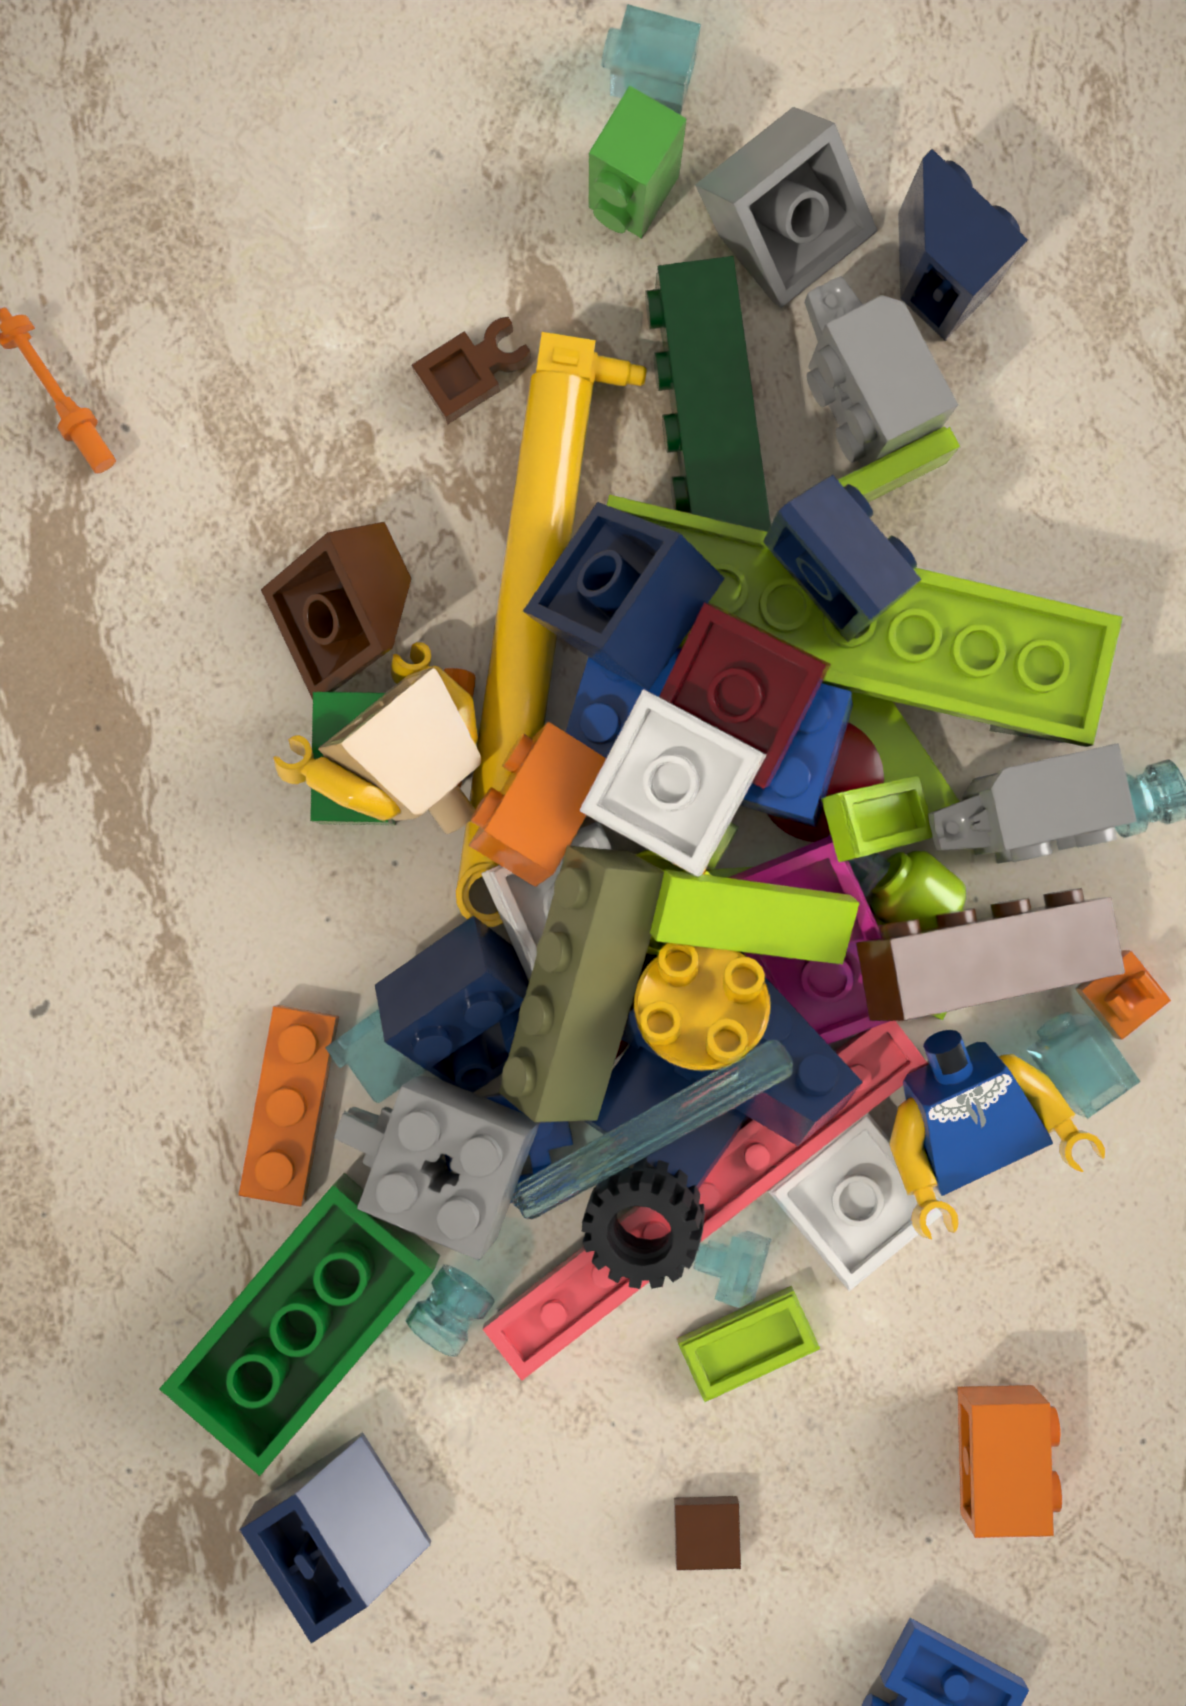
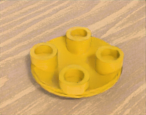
M667 943L661 948L658 956L646 967L636 987L634 1011L636 1022L643 1038L659 1056L674 1065L686 1069L715 1070L730 1066L743 1059L757 1046L765 1033L769 1021L770 996L764 980L765 974L762 966L756 960L746 957L738 951Z

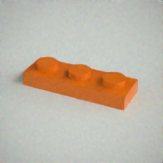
M281 1005L273 1006L238 1196L299 1207L306 1203L339 1016Z

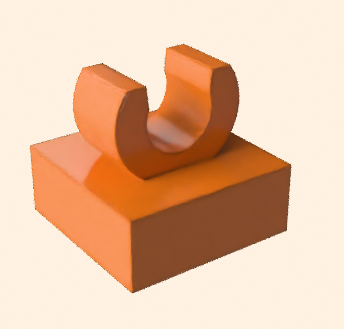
M1130 950L1121 951L1125 974L1083 982L1075 989L1111 1035L1120 1040L1127 1037L1171 1001Z

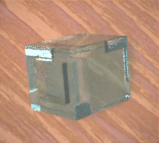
M379 1009L325 1047L339 1068L345 1065L350 1067L376 1103L382 1102L399 1090L402 1085L426 1071V1069L384 1042Z

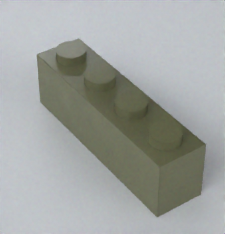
M567 845L560 872L555 880L554 895L543 934L537 945V956L525 999L520 1006L519 1021L508 1060L503 1068L502 1082L499 1093L534 1122L598 1120L651 939L650 930L664 875L663 870L630 851Z

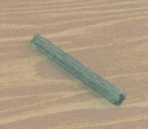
M778 1040L765 1042L746 1053L747 1055L738 1062L716 1070L518 1183L515 1193L512 1195L514 1206L520 1210L525 1219H536L610 1176L787 1079L793 1073L792 1066L794 1064L789 1052L786 1051L785 1047Z

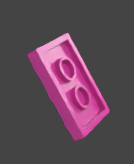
M831 836L727 877L852 895L859 902V907L843 965L744 953L762 966L765 977L827 1044L889 1022L869 1020L856 942L881 938L880 929L849 861L838 863Z

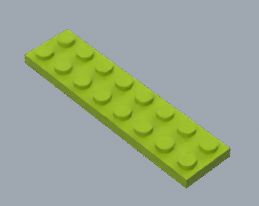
M609 494L608 506L681 533L725 578L709 603L830 663L831 666L822 684L1082 747L1094 745L1122 624V616L921 568H914L913 570L921 580L894 605L851 641L847 642L763 543L767 532ZM690 631L685 636V638L683 639L678 648H683Z

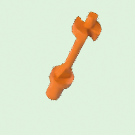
M6 307L0 308V330L2 331L0 333V344L5 349L18 347L56 403L55 408L61 418L57 429L66 441H74L94 473L98 474L110 469L116 463V459L95 429L98 423L97 419L89 408H80L69 396L66 397L29 342L32 337L28 331L35 329L28 316L16 315L12 317Z

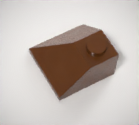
M385 521L327 532L261 589L312 700L313 692H334L393 649L412 578Z

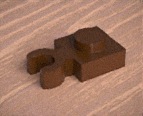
M502 317L492 322L485 332L484 340L474 346L464 331L412 364L414 374L447 425L500 392L499 383L493 374L499 370L502 372L518 371L530 361V349L526 344L511 353L503 352L498 348L499 341L513 332V325L509 317Z

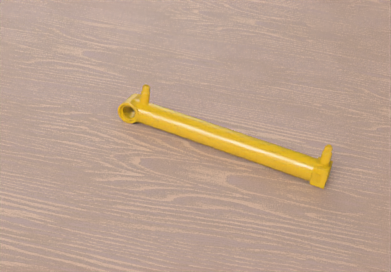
M547 332L541 333L536 373L530 377L477 742L481 763L473 771L469 798L475 809L491 787L499 792L501 791L511 774L502 765L519 737L524 733L533 738L545 725L557 635L530 618L523 610L571 541L594 381L619 386H626L628 384L642 386L645 384L647 372L645 366L631 364L628 360L598 356V352H594L596 340ZM469 821L465 825L456 887V904L461 914L467 920L474 915L488 927H496L503 924L498 911L489 914L478 912L472 907L469 900L470 887L477 879L482 877L481 873L499 865L468 846L479 828L478 825Z

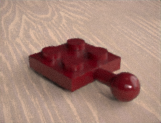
M704 603L659 698L766 754L762 765L752 783L764 789L773 780L831 664L712 603Z

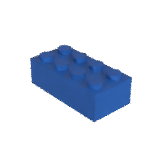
M677 648L669 663L649 690L607 670L588 657L565 732L607 759L642 690H646L659 697L682 649ZM821 683L770 785L763 789L751 783L739 806L817 827L823 807L821 798L826 797L853 708L851 691Z

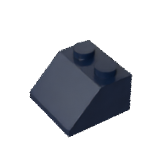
M831 475L779 509L763 543L844 639L849 642L907 594L921 578L913 570L917 567V562L907 546L895 536L891 535L889 538H886L870 519L873 516V510L863 494L851 484L843 487L835 476Z
M597 502L523 612L607 670L649 690L694 625L703 604L709 603L725 578L681 533Z

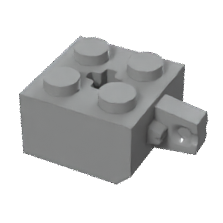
M842 276L834 278L807 293L804 303L818 341L808 366L810 369L807 372L808 385L815 400L821 407L829 405L840 426L836 428L838 443L844 455L851 463L858 460L862 468L943 427L957 408L958 403L904 302L881 295L862 304Z
M1119 743L1003 768L999 773L974 778L963 794L962 801L928 814L933 841L937 851L974 849L975 855L994 852L997 864L1053 854L1050 844L1052 840L1057 841L1058 850L1073 847L1080 848L1117 840L1116 826L1137 822Z
M418 1075L401 1086L393 1109L385 1106L382 1108L380 1116L357 1107H352L347 1112L345 1111L341 1116L334 1139L366 1153L363 1164L369 1166L371 1171L357 1207L358 1210L480 1260L498 1238L540 1122H534L521 1112L438 1078ZM444 1154L453 1158L451 1169L456 1174L446 1169V1162L441 1159Z

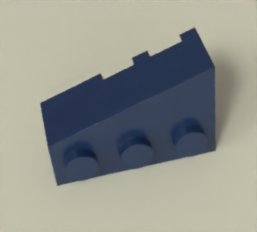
M766 977L764 980L770 996V1015L765 1033L757 1046L747 1056L724 1068L704 1071L691 1070L668 1062L647 1044L638 1028L634 1009L630 1011L621 1038L622 1041L637 1050L640 1047L645 1048L673 1065L675 1073L690 1082L694 1078L728 1099V1105L796 1146H800L841 1111L862 1084L860 1078Z

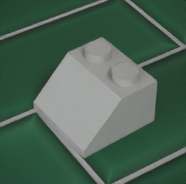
M792 107L695 184L720 238L773 303L781 308L877 232L836 124L796 107Z

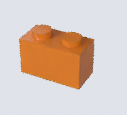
M549 721L533 738L523 733L510 750L502 765L511 774L501 791L499 792L491 787L470 819L479 828L468 846L534 887L538 886L555 873L565 855L567 845L570 846L587 816L579 810L606 758Z
M1033 1385L957 1387L960 1514L975 1538L1054 1536L1053 1512H1060L1062 1509L1060 1479L1057 1472L1052 1471L1051 1447H1058L1061 1437L1060 1421L1056 1408L1050 1406L1047 1399Z

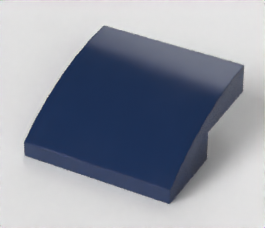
M630 1045L612 1069L598 1120L584 1122L635 1155L636 1158H647L648 1167L656 1168L658 1160L669 1163L667 1172L672 1175L680 1169L688 1176L686 1187L696 1185L699 1189L749 1117L728 1105V1099L694 1078L690 1082L675 1073L673 1065L645 1048L640 1047L637 1050Z

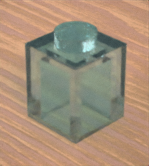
M627 4L621 29L610 27L602 55L601 67L610 69V95L622 98L630 85L676 113L681 114L697 58L701 24Z
M1069 1012L1062 1013L1041 1026L1037 1031L1040 1039L1026 1049L1040 1070L1048 1075L1073 1112L1087 1119L1141 1082L1098 1019L1093 1016L1079 1013L1072 1016Z

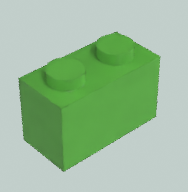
M630 85L589 151V208L593 210L596 219L610 230L617 233H624L628 230L642 239L680 175L687 118Z

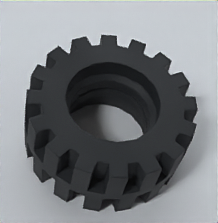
M636 1158L633 1168H629L626 1161L615 1164L612 1174L606 1171L599 1178L596 1187L593 1188L582 1221L581 1232H585L583 1245L586 1252L594 1251L592 1263L598 1270L605 1266L610 1268L608 1278L616 1283L623 1276L630 1279L629 1287L640 1289L642 1281L649 1280L651 1289L663 1287L665 1276L672 1282H675L682 1277L684 1267L690 1269L695 1261L703 1233L704 1204H699L701 1194L696 1185L686 1187L688 1176L679 1169L674 1175L667 1172L669 1167L667 1162L658 1160L656 1168L648 1167L647 1158ZM633 1206L651 1208L666 1219L670 1224L671 1231L661 1238L651 1240L638 1238L622 1227L618 1221L617 1214L624 1208Z

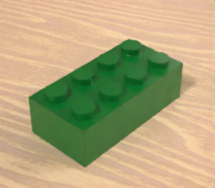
M345 1173L330 1187L159 1388L162 1393L258 1476L262 1475L434 1272L440 1258V1254L415 1233L358 1210L357 1207L364 1189Z

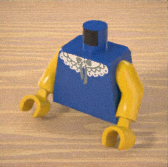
M955 1030L939 1031L929 1036L924 1042L923 1047L930 1064L907 1074L905 1077L903 1088L906 1100L898 1106L889 1142L907 1195H914L917 1201V1205L911 1215L912 1226L922 1237L931 1240L932 1235L926 1225V1218L931 1210L937 1208L941 1211L944 1225L949 1232L955 1233L959 1225L955 1209L948 1203L936 1199L933 1191L934 1187L943 1196L1053 1144L1049 1135L1053 1131L1061 1139L1059 1144L1060 1156L1071 1168L1084 1172L1072 1157L1073 1145L1082 1139H1087L1095 1153L1100 1158H1105V1148L1102 1141L1091 1133L1078 1130L1072 1121L1076 1114L1048 1075L1014 1054L997 1056L986 1042H975L965 1047L961 1034Z

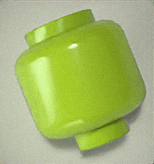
M912 851L908 854L897 852L891 855L877 869L870 882V891L873 893L871 898L872 911L885 924L919 919L921 930L937 927L936 914L963 910L966 902V886L963 881L927 851Z

